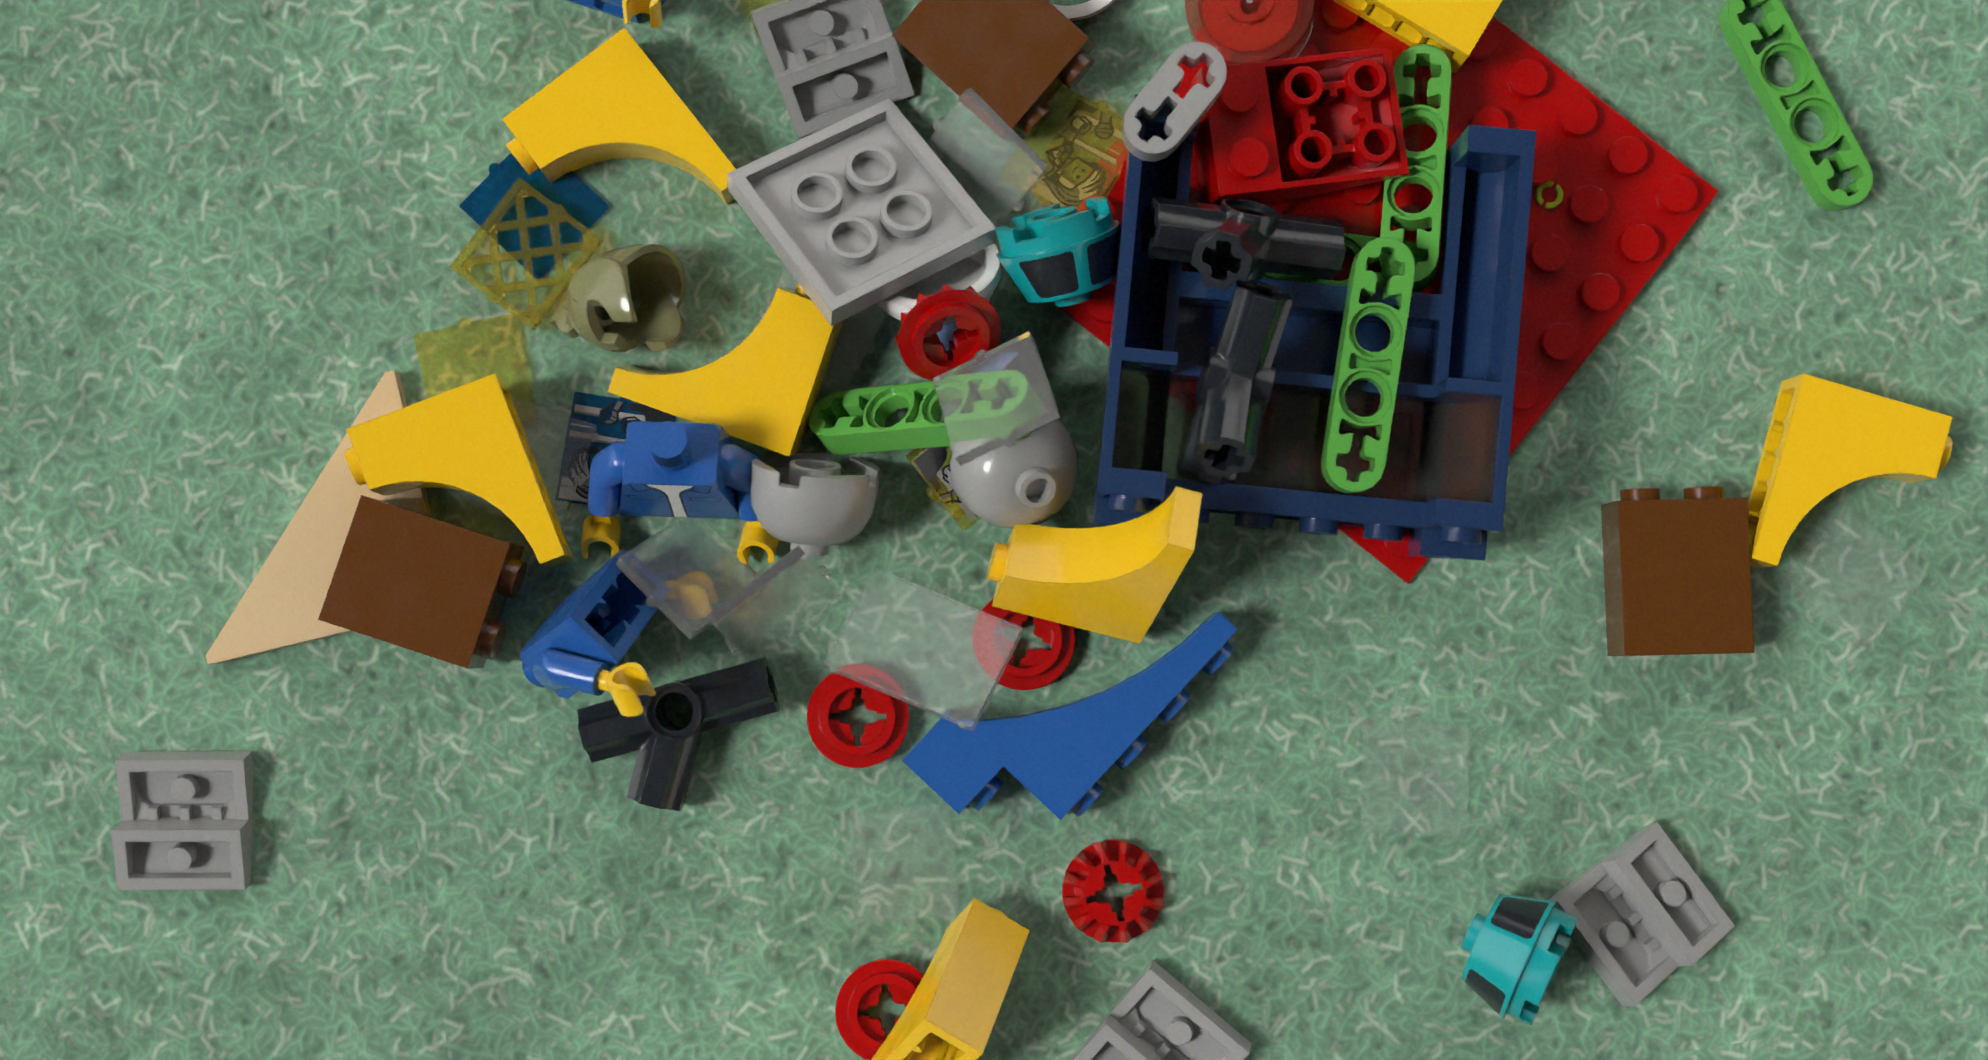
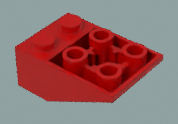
M1390 47L1226 65L1227 73L1223 89L1218 99L1201 118L1194 141L1202 203L1221 205L1222 200L1226 198H1240L1271 205L1404 177L1409 174ZM1208 67L1200 68L1186 88V94L1197 83L1204 85L1206 88L1211 86L1206 81Z

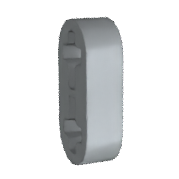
M1195 41L1181 45L1168 57L1133 100L1124 115L1122 138L1125 147L1133 156L1143 161L1153 162L1167 158L1180 146L1218 99L1226 81L1227 67L1224 57L1215 47L1205 42ZM1200 62L1207 65L1209 70L1206 81L1211 86L1206 88L1204 85L1197 83L1183 99L1179 97L1175 92L1179 89L1184 76V71L1180 66L1184 64L1193 69ZM1165 105L1173 110L1168 116L1164 127V132L1168 136L1165 141L1158 136L1152 137L1148 142L1139 138L1142 124L1137 118L1142 115L1145 119L1152 120Z

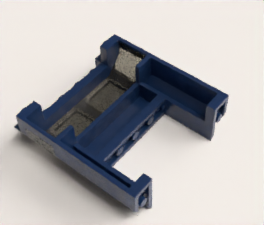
M1165 105L1152 120L1145 119L1142 115L1137 118L1142 124L1139 138L1148 142L1152 137L1158 136L1165 141L1168 136L1164 132V127L1168 116L1173 110ZM1200 121L1180 146L1165 159L1156 162L1143 161L1133 156L1128 150L1093 523L1109 526L1140 517L1161 505L1176 487L1202 493L1198 523H1209V513L1235 515L1234 526L1271 530L1273 529L1274 519L1299 521L1300 533L1330 536L1338 535V525L1364 527V539L1402 542L1403 531H1410L1408 557L1485 561L1488 534L1503 531L1537 131L1469 125L1447 150L1439 268L1435 279L1431 283V294L1412 292L1385 469L1381 479L1373 487L1359 493L1349 494L1332 488L1326 482L1321 472V456L1348 286L1267 278L1256 280L1274 285L1278 289L1291 294L1293 299L1273 361L1276 364L1275 379L1269 402L1260 420L1256 458L1249 472L1237 473L1234 483H1221L1220 485L1197 480L1190 473L1180 469L1181 456L1198 405L1195 403V394L1201 368L1209 347H1216L1235 283L1227 291L1203 285L1200 272L1182 271L1183 262L1148 258L1141 251L1142 234L1140 228L1145 207L1149 206L1153 196L1189 201L1193 147ZM1375 289V294L1370 298L1360 294V304L1381 302L1393 308L1396 306L1395 299L1382 300L1384 289ZM1365 316L1357 322L1355 338L1363 349L1370 352H1380L1389 344L1390 329L1383 319L1376 316ZM1356 380L1347 387L1345 403L1354 415L1370 417L1375 414L1380 406V393L1371 382ZM1340 423L1339 434L1353 433L1349 453L1336 457V466L1345 468L1347 472L1346 480L1354 482L1358 473L1369 470V461L1359 458L1360 440L1366 435L1375 439L1376 428L1354 429Z

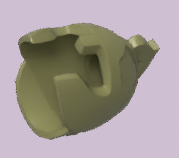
M635 244L611 249L593 257L571 277L570 283L563 291L549 323L557 329L559 328L570 338L575 339L580 335L584 340L606 351L627 352L642 343H646L652 352L668 349L680 339L684 328V320L679 313V307L683 301L687 286L684 269L675 254L662 245ZM631 298L640 303L639 311L636 314Z

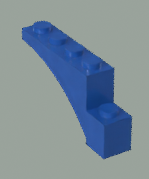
M1220 612L1212 613L1184 641L1146 669L1107 690L1065 706L1022 716L982 720H956L947 711L902 761L958 814L968 804L979 811L1004 784L996 776L1004 766L1060 820L1070 810L1079 817L1103 792L1104 788L1097 781L1112 764L1115 763L1123 770L1146 746L1148 742L1140 734L1157 716L1165 723L1168 722L1189 700L1191 694L1184 687L1201 669L1210 676L1231 655L1235 648L1228 640L1238 629Z

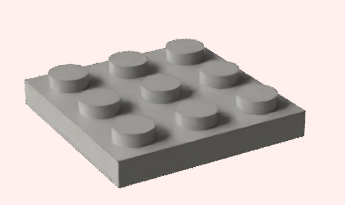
M890 98L727 173L728 191L831 326L994 244L995 226Z

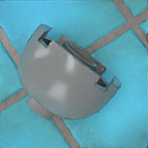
M1045 406L1039 425L1021 439L1007 442L949 446L953 453L950 461L951 472L947 469L950 485L968 510L995 527L1013 529L1015 525L1042 524L1057 514L1069 500L1078 476L1077 448L1063 422Z
M798 451L791 456L778 452L763 453L762 461L757 458L751 460V506L760 525L772 537L791 543L790 552L809 557L828 555L829 545H838L850 541L862 532L872 517L878 497L880 468L875 463L849 456L848 468H843L839 463L825 460L829 453Z

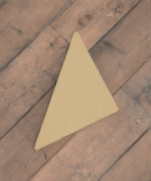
M393 370L384 373L351 427L407 406L399 372ZM346 433L207 652V664H220L353 632L318 620L360 496L379 499L432 517L426 488L403 490L383 496L370 491L367 484L359 486L352 476L345 457V450L352 447L349 436Z

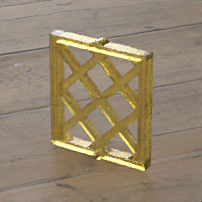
M519 177L453 261L450 268L485 293L486 298L490 302L499 304L535 331L566 291L571 277L581 266L590 260L603 243V240L570 216L562 205L554 204ZM533 196L548 207V215L527 218L524 197ZM515 202L518 220L499 222ZM568 222L583 234V242L561 245L559 223ZM550 225L553 246L531 249L528 227ZM519 229L522 250L500 253L497 232ZM489 237L491 254L472 257L485 239ZM582 251L565 272L563 254ZM554 255L556 276L534 279L532 258ZM523 259L526 281L504 284L501 262ZM492 264L495 285H483L471 276L470 267ZM555 286L538 307L536 288ZM527 290L529 311L519 312L506 302L505 293Z

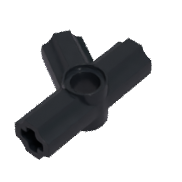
M1153 196L1149 206L1145 207L1140 228L1142 234L1141 251L1146 257L1191 263L1200 272L1203 285L1227 291L1233 283L1239 280H1260L1264 277L1265 272L1331 281L1333 275L1341 270L1346 252L1344 244L1345 228L1338 221L1281 214L1266 204L1240 198H1226L1222 200L1221 205Z
M1256 280L1236 281L1216 347L1210 346L1206 353L1195 394V403L1198 405L1180 460V469L1190 473L1197 480L1216 485L1234 483L1237 473L1249 472L1256 458L1260 420L1269 402L1275 379L1276 364L1273 361L1293 302L1291 294L1278 289L1274 285Z
M766 657L655 687V696H638L644 709L638 716H622L613 699L577 709L579 734L583 748L588 753L591 763L638 750L627 798L646 806L681 811L684 807L703 732L780 711L777 688ZM671 693L683 694L691 701L694 715L688 726L680 727L668 720L665 714V703Z

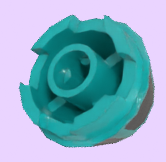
M1089 197L1085 200L1087 206L1085 211L1078 212L1076 206L1061 208L1060 203L1012 218L1014 228H1009L1008 226L995 228L1001 249L996 256L1028 303L1054 301L1056 307L1075 305L1089 300L1093 297V290L1109 284L1116 278L1121 222L1113 220L1109 200L1106 197Z
M1499 894L1488 916L1485 917L1476 913L1468 928L1461 948L1470 952L1461 979L1503 1019L1509 1014L1532 1025L1540 1009L1538 1005L1543 995L1545 996L1549 986L1551 987L1571 942V938L1561 934L1560 931L1571 935L1579 921L1578 918L1555 908L1557 901Z

